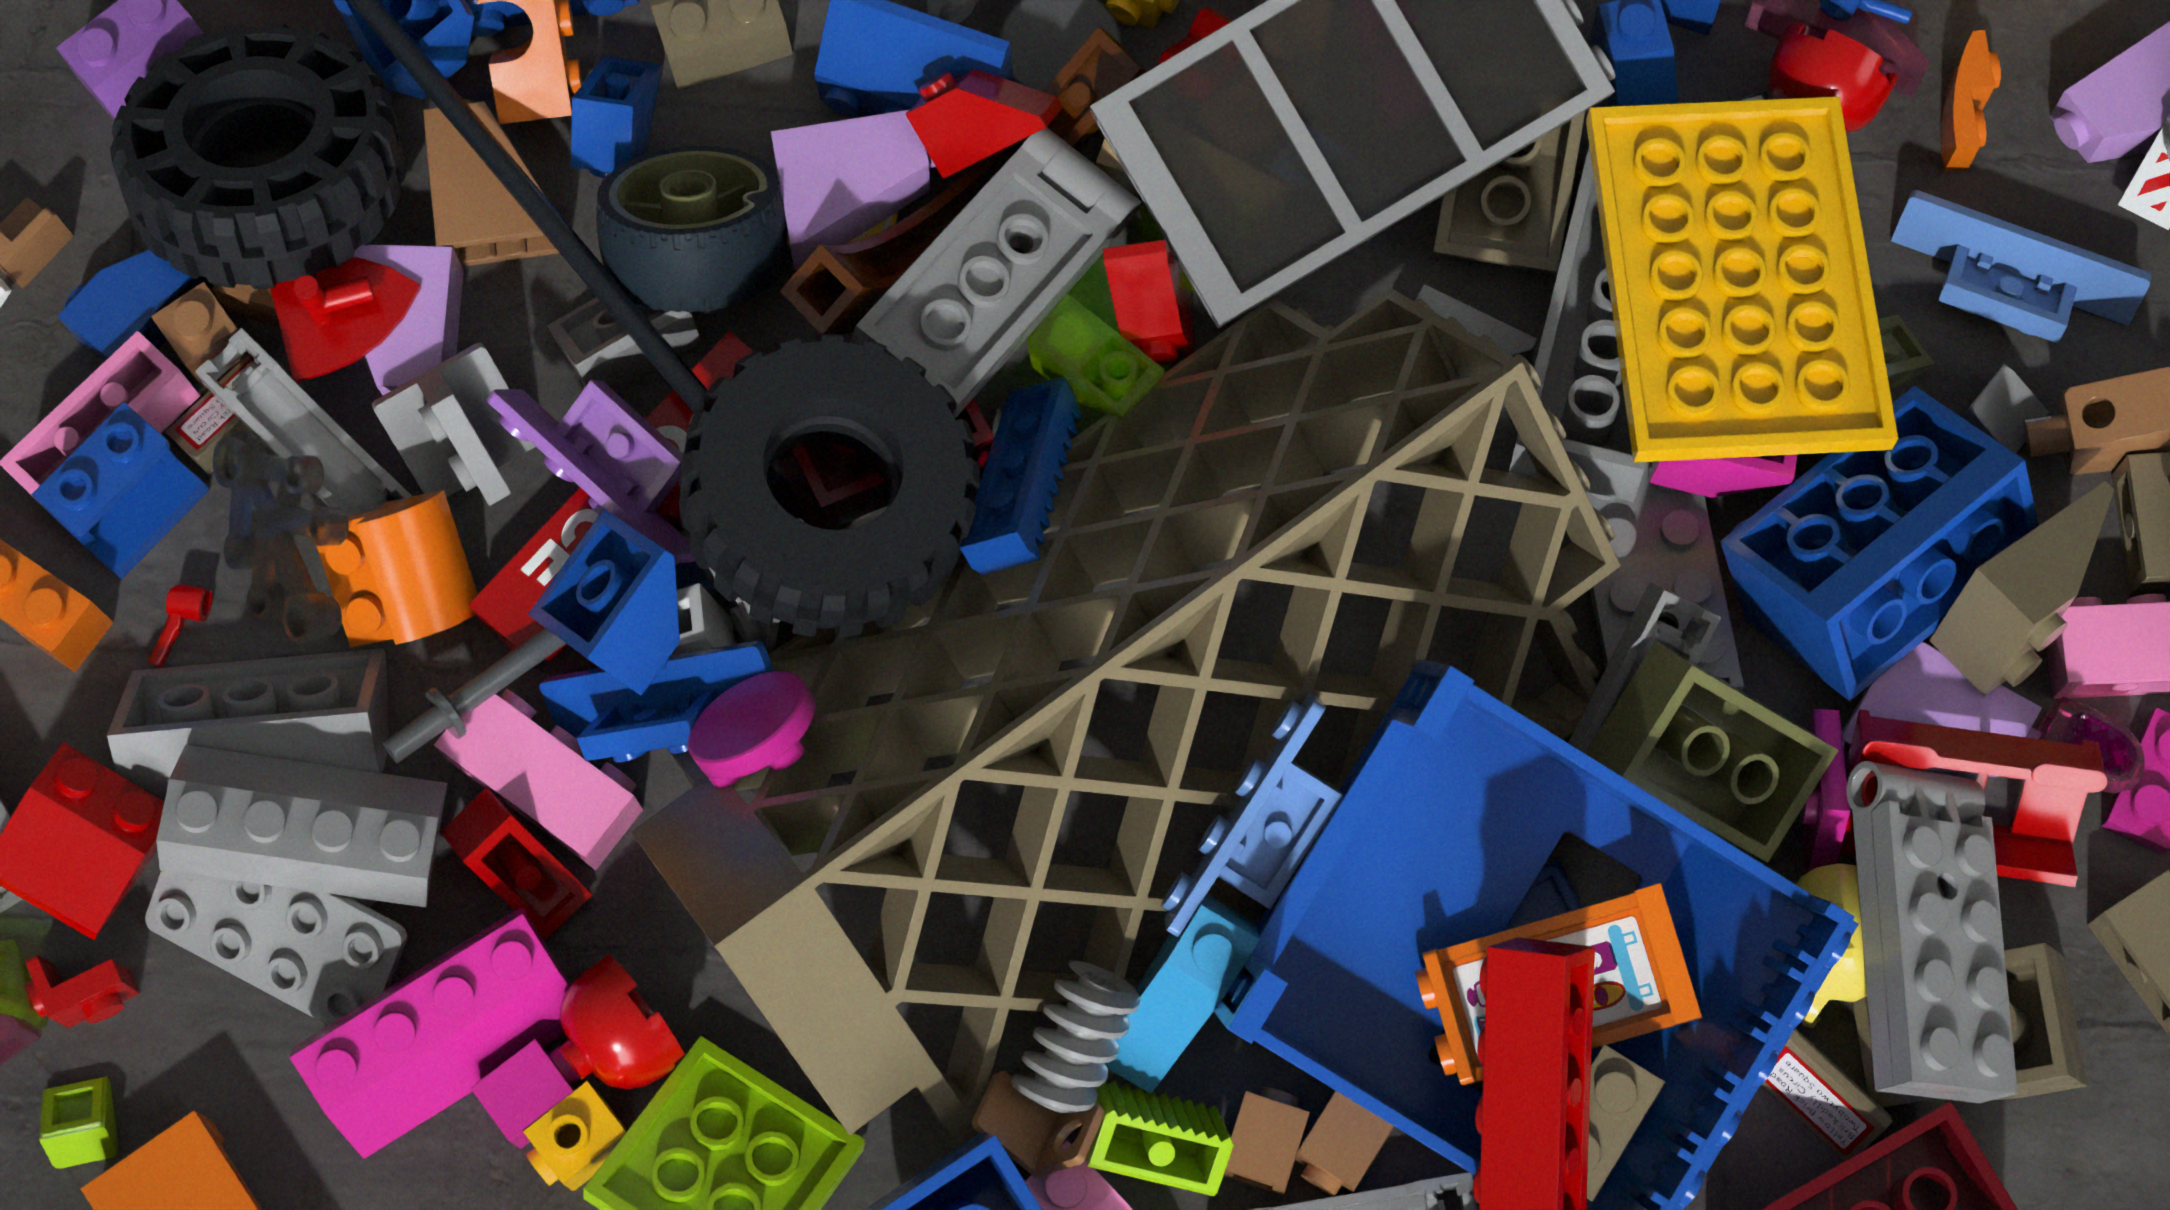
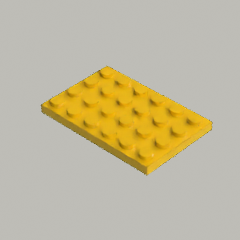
M1840 97L1590 107L1586 118V126L1633 463L1892 450L1898 440V433Z

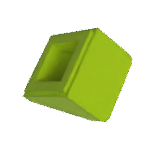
M108 1076L43 1089L39 1141L52 1166L62 1169L117 1156L118 1136L111 1082Z

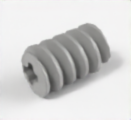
M1070 960L1068 965L1079 975L1077 981L1060 978L1056 979L1054 983V989L1068 999L1067 1004L1049 1002L1045 1003L1043 1008L1044 1014L1057 1023L1056 1029L1038 1026L1034 1028L1032 1033L1033 1038L1047 1048L1045 1053L1027 1050L1022 1055V1061L1034 1070L1036 1074L1034 1077L1016 1074L1013 1075L1011 1085L1027 1098L1048 1109L1061 1113L1088 1111L1095 1106L1098 1093L1094 1087H1099L1105 1083L1108 1077V1068L1105 1063L1116 1059L1119 1053V1045L1115 1039L1125 1036L1130 1027V1021L1125 1014H1132L1137 1011L1141 1000L1136 989L1122 977L1093 964Z

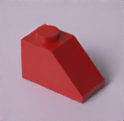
M973 69L955 79L950 71H946L924 83L918 88L921 98L905 115L944 179L1046 128L1062 110L1063 106L1057 96L978 69Z
M1166 240L1103 248L1104 264L1121 342L1134 362L1141 361L1145 365L1163 366L1176 362L1178 356L1194 353L1191 285Z
M488 787L440 831L460 859L513 910L523 906L544 940H547L592 896V893Z

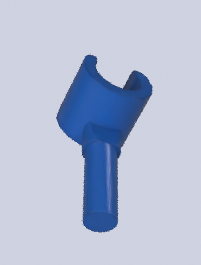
M1822 0L1820 2V9L1823 13L1834 20L1844 22L1852 18L1857 8L1903 24H1907L1912 15L1911 9L1886 0Z

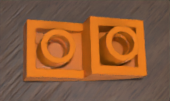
M1985 30L1972 32L1953 70L1946 90L1940 128L1943 173L1967 171L1979 148L1984 147L1986 143V121L1982 111L1993 90L2000 85L2001 67L1997 52H1989Z

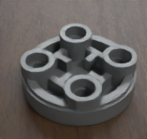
M1021 0L1005 18L999 36L1000 39L1010 42L1014 82L1043 91L1098 27L1107 30L1121 44L1118 24L1108 7L1100 0Z

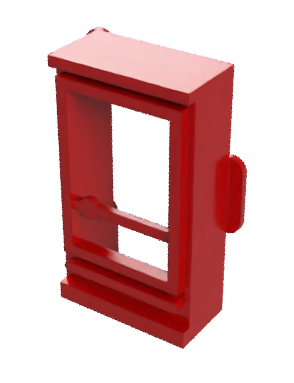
M1859 709L1846 762L1847 782L1855 766L1864 761L1916 769L1936 767L1977 773L1975 781L1981 785L1983 791L1988 775L2022 779L2010 827L1992 824L1997 876L2075 887L2078 873L2072 845L2087 793L2103 791L2107 785V776L2104 771L2099 742L2082 740L2080 745L1874 717L1870 716L1869 710ZM1850 807V815L1840 854L1856 856L1853 813Z

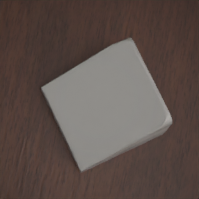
M2004 364L1962 418L2016 454L2025 443L2023 421L2046 417L2049 411L2021 378Z

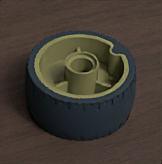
M695 145L657 150V152H650L643 156L640 155L633 160L627 161L625 164H621L611 174H608L606 179H603L602 185L599 186V191H597L596 223L603 266L636 305L668 312H701L725 308L730 305L739 304L742 301L745 302L749 298L756 297L761 292L763 293L778 280L782 270H784L787 249V224L782 192L774 169L768 163L766 164L764 160L758 159L757 156H752L747 152H741L736 149L721 148L720 146Z

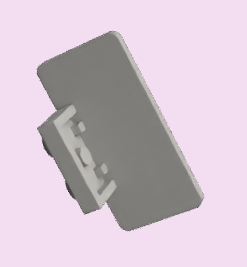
M163 870L160 872L145 915V923L152 932L326 1025L333 1023L389 988L407 941V932L402 925L369 908L377 902L376 900Z

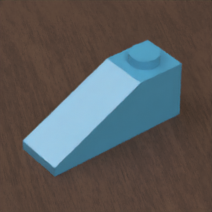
M1206 894L1180 936L1176 937L1171 933L1169 934L1136 987V991L1141 997L1140 1006L1134 1013L1125 1014L1130 1021V1027L1125 1036L1115 1039L1119 1045V1053L1116 1059L1105 1063L1107 1068L1151 1094L1225 997L1260 941L1256 922L1211 895Z

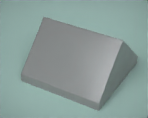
M597 297L547 325L584 388L590 380H602L617 393L657 370ZM637 305L679 356L702 344L691 312H668Z

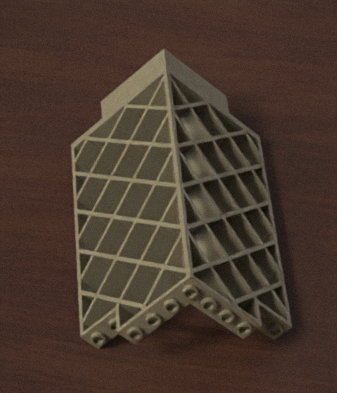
M1392 288L1335 329L1331 325H1326L1323 328L1316 324L1304 309L1298 307L1293 310L1271 297L1071 439L1073 447L1071 450L1065 451L1068 464L1061 466L1064 478L1062 481L1056 482L1059 495L1052 497L1055 509L1054 512L1047 513L1050 526L1049 528L1042 529L1045 544L1037 546L1041 555L1039 561L981 576L975 569L972 570L961 551L951 574L944 575L941 579L937 592L922 606L913 604L907 606L903 619L884 628L877 626L874 620L863 625L860 635L837 637L835 628H817L815 637L797 634L770 653L768 656L774 671H789L797 674L813 695L816 703V711L812 721L800 739L805 746V751L796 763L779 771L772 770L767 766L757 772L743 776L729 787L720 789L714 787L706 774L696 764L689 751L677 754L669 753L693 787L636 827L631 833L729 966L849 1135L853 1134L914 1088L956 1148L980 1134L973 1128L972 1119L993 1076L991 1073L1009 1009L1043 1012L1045 1003L1053 1002L1066 1005L1068 999L1054 989V983L1056 979L1060 978L1077 981L1079 977L1076 974L1020 970L1039 901L1098 906L1082 962L1106 969L1122 977L1136 989L1141 979L1125 978L1143 912L1144 910L1168 912L1161 907V903L1178 876L1155 873L1175 801L1229 806L1226 818L1228 819L1242 798L1234 793V790L1244 771L1255 758L1265 762L1278 742V739L1271 736V732L1282 712L1291 701L1302 705L1309 692L1319 697L1324 705L1360 709L1338 783L1327 782L1339 790L1419 659H1426L1441 606L1489 612L1469 675L1470 678L1475 680L1473 685L1562 740L1574 732L1601 676L1591 659L1577 648L1572 638L1577 633V628L1564 608L1621 565L1610 544V541L1615 538L1613 529L1606 518L1597 509L1592 507L1585 493L1591 488L1590 482L1581 467L1568 457L1561 443L1566 438L1565 430L1553 412L1543 406L1536 391L1541 387L1540 378L1532 365L1522 355H1509L1500 350L1488 336L1482 335L1477 337L1468 332L1454 317L1445 319L1435 313L1422 299L1413 301ZM1456 376L1463 378L1452 381V379H1454ZM1388 393H1393V394H1390V395H1385V396H1380V397H1376V398H1371V399H1367V400H1362V401H1357V402L1350 403V402L1356 401V400H1361V399H1365V398H1370V397H1375V396L1384 395V394H1388ZM1503 404L1534 464L1536 472L1532 475L1484 468ZM1287 415H1289L1288 417H1284V418H1279V419H1274V420H1270V421H1265V422H1260V423H1256V424H1251V423H1255V422H1259V421H1264V420H1269V419H1273V418H1278V417H1282V416H1287ZM1367 463L1361 469L1323 476L1324 472ZM1378 480L1427 487L1402 569L1351 562L1373 486ZM1261 485L1259 490L1222 497L1223 493ZM1475 495L1522 502L1498 583L1451 576ZM1159 506L1157 511L1124 517L1129 512ZM1060 527L1059 531L1046 533L1052 528ZM1566 531L1571 543L1560 550ZM1232 559L1231 564L1226 567L1191 573L1194 566ZM1128 579L1124 587L1092 593L1095 585ZM1241 579L1294 585L1271 665L1217 658L1237 585ZM1342 592L1393 599L1370 677L1319 671ZM1028 599L1025 606L996 611L998 604ZM930 618L927 625L915 627L923 620ZM1533 633L1558 680L1557 684L1538 698L1514 695ZM1096 655L1094 662L1090 666L1057 672L1062 661ZM994 674L988 685L959 690L964 679ZM1105 678L1160 685L1139 761L1080 755L1100 682ZM1207 691L1262 697L1240 772L1186 767ZM895 692L889 703L865 707L869 697ZM958 753L954 764L950 767L922 772L928 758ZM858 770L851 784L826 788L832 774ZM975 780L1025 786L1005 860L942 854L962 781ZM760 787L754 800L748 805L737 793L739 790ZM1070 790L1129 796L1108 869L1050 864ZM818 852L812 867L805 872H802L790 858L795 855ZM1217 877L1207 893L1253 920L1256 924L1267 908ZM823 882L887 888L869 958L865 962L815 890ZM931 892L994 897L975 967L912 962ZM911 1002L964 1006L945 1074L942 1075L895 1007L899 1003ZM1108 1069V1077L1106 1081L1110 1079L1112 1076H1114L1116 1073ZM1034 1071L1029 1076L1034 1077L1036 1072Z

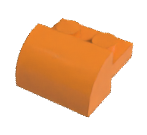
M444 490L389 501L376 510L324 520L310 528L350 648L394 639L395 645L410 642L449 629L475 615L468 604L478 593Z

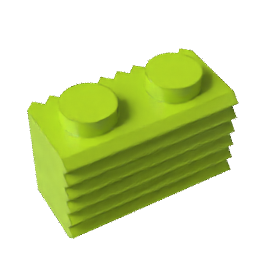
M1116 1080L1109 1084L1105 1082L1099 1087H1094L1098 1093L1096 1103L1104 1108V1117L1086 1156L1087 1167L1210 1196H1215L1218 1193L1234 1144L1216 1105L1207 1109L1204 1102L1195 1106L1191 1099L1182 1103L1179 1096L1170 1100L1166 1092L1157 1097L1154 1090L1151 1094L1148 1092L1144 1093L1139 1087L1132 1091L1129 1084L1119 1087ZM1082 1125L1079 1127L1078 1135L1081 1131Z

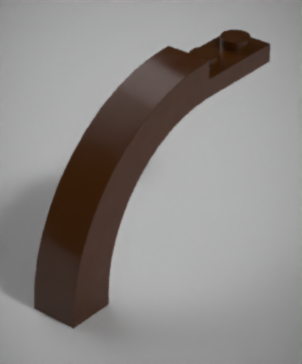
M1098 27L1042 91L1057 96L1063 106L1062 110L1047 127L1079 152L1099 129L1090 113V105L1148 72V70L1107 30ZM1028 137L978 161L963 176L928 204L880 233L849 244H819L780 292L821 334L854 332L859 321L1017 152Z

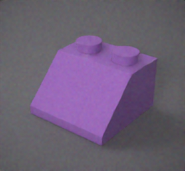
M118 0L57 46L56 49L78 80L110 117L115 120L120 106H126L124 99L129 89L139 76L144 78L150 72V67L154 61L166 52L173 54L184 47L185 41L204 34V32L177 0Z

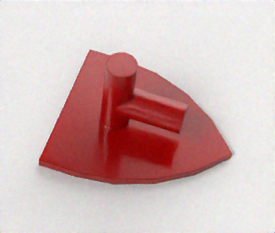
M353 257L337 268H334L332 265L317 272L316 278L303 275L296 280L276 283V288H270L293 380L298 383L336 371L355 363L382 344L405 318L421 289V285L389 266L359 257Z

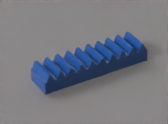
M1064 376L1008 393L975 498L976 512L967 538H962L960 550L972 570L975 569L981 576L1040 560L1041 555L1037 546L1045 544L1042 529L1049 528L1050 526L1047 513L1054 512L1055 507L1052 497L1059 495L1056 482L1062 481L1064 478L1061 466L1068 464L1065 451L1072 449L1073 445L1070 436L1077 433L1074 421L1081 419L1076 396Z

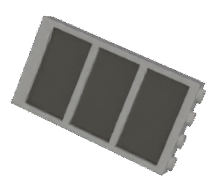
M1267 0L1090 105V113L1218 329L1589 110L1590 107H1594L1606 100L1615 92L1609 82L1615 78V72L1602 49L1598 45L1589 48L1579 31L1578 26L1583 24V18L1574 0Z

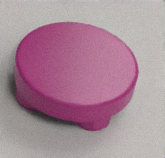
M770 671L750 677L722 693L700 714L688 736V751L714 787L720 789L729 787L743 776L757 772L767 766L775 771L784 770L796 763L805 751V746L800 739L807 731L816 711L814 697L803 680L793 672Z

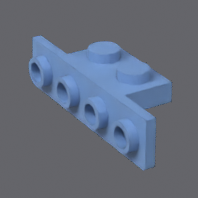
M1919 190L1911 191L1890 240L1891 242L1949 262L1938 301L1957 307L1966 313L1977 314L2016 328L2027 335L2038 336L2057 344L2068 325L2072 306L2129 326L2152 279L2151 273Z
M1309 692L1302 705L1291 701L1282 712L1271 732V736L1278 739L1265 762L1255 758L1249 764L1234 790V793L1242 798L1228 819L1218 815L1213 820L1198 845V850L1205 854L1191 877L1181 872L1167 891L1161 903V907L1168 911L1164 917L1166 931L1176 937L1180 936L1217 877L1271 909L1343 798L1340 790L1293 761L1326 709L1319 697Z

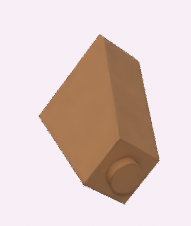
M464 99L542 192L484 101L473 102ZM439 108L423 110L436 246L452 247L462 267L558 254V250Z

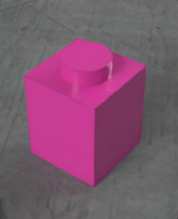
M536 1039L470 1088L508 1141L519 1149H522L530 1142L523 1131L574 1092L576 1089L573 1085L581 1079L567 1063L558 1049L559 1046L549 1053Z

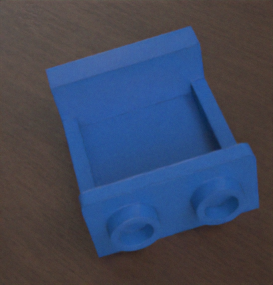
M123 402L31 495L78 542L122 580L210 489L169 450L170 444L165 437Z

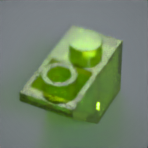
M1069 294L1027 338L1031 365L1035 370L1048 380L1064 376L1076 396L1078 404L1121 419L1127 416L1164 375V369Z

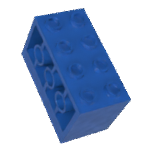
M1915 385L1892 403L1898 433V440L1892 450L1829 453L1799 479L1792 481L1791 484H1787L1779 495L1753 516L1736 525L1732 532L1720 541L1745 620L1848 701H1851L1936 631L1979 566L2039 526L2025 460Z

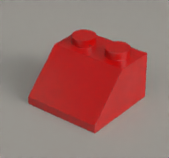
M63 742L30 785L0 834V886L95 940L157 853L156 839L164 801Z

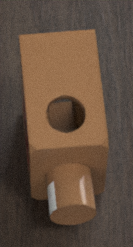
M2170 367L2083 384L2063 390L2057 415L2023 421L2024 437L2029 457L2064 452L2069 474L2079 475L2115 471L2127 455L2170 452Z

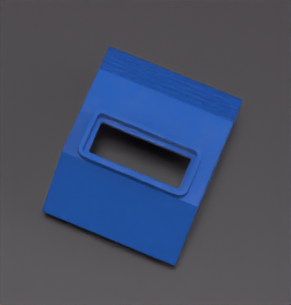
M1419 659L1339 790L1342 792L1343 798L1271 909L1266 908L1257 922L1256 926L1260 941L1214 1012L1227 1030L1250 1044L1256 1041L1475 1175L1477 1168L1481 1164V1134L1478 1133L1476 1128L1475 1114L1477 1104L1483 1092L1470 1084L1461 1086L1459 1077L1454 1074L1446 1076L1441 1066L1429 1060L1428 1054L1435 1044V1036L1441 1034L1444 1026L1438 1007L1426 1009L1417 983L1415 970L1426 968L1422 955L1423 952L1447 948L1504 931L1561 836L1565 832H1571L1637 873L1640 880L1634 890L1661 883L1702 1015L1701 1019L1608 1045L1663 1079L1666 1083L1597 1197L1593 1201L1587 1199L1586 1210H1685L1686 1206L1699 1192L1705 1175L1722 1147L1735 1133L1741 1116L1758 1088L1771 1074L1780 1052L1796 1026L1809 1012L1814 997L1827 975L1845 953L1851 936L1859 924L1853 921L1855 916L1830 901L1808 893L1473 685L1475 680L1450 665ZM1602 1047L1592 1049L1591 1065L1595 1061Z

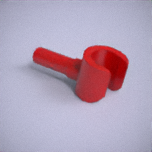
M178 584L169 590L166 598V612L168 614L164 623L166 625L148 662L160 668L163 667L180 631L183 629L185 619L205 622L207 620L213 603V593L210 590L189 584Z

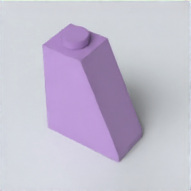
M2170 21L2063 92L2050 118L2054 122L2056 133L2061 141L2070 149H2077L2087 163L2148 153L2167 119L2166 116L2170 114Z
M909 110L771 131L774 161L782 192L787 235L794 270L802 266L819 244H846L930 192L929 168L936 166L905 115Z
M363 244L358 247L353 257L389 266L421 285V289L405 318L382 344L365 355L376 386L381 394L385 395L456 355L464 269L452 247L366 246Z
M1921 642L1865 689L1842 730L1845 761L1848 758L1859 709L1869 710L1870 716L2039 739L2041 732L2032 728V725L2042 707L2002 685H1999L1984 696L1940 651ZM1931 767V768H1929V769H1923V770H1932V771H1941V772H1951V773L1977 775V773H1972V772H1964V771H1957V770H1950V769H1943V768H1936V767Z

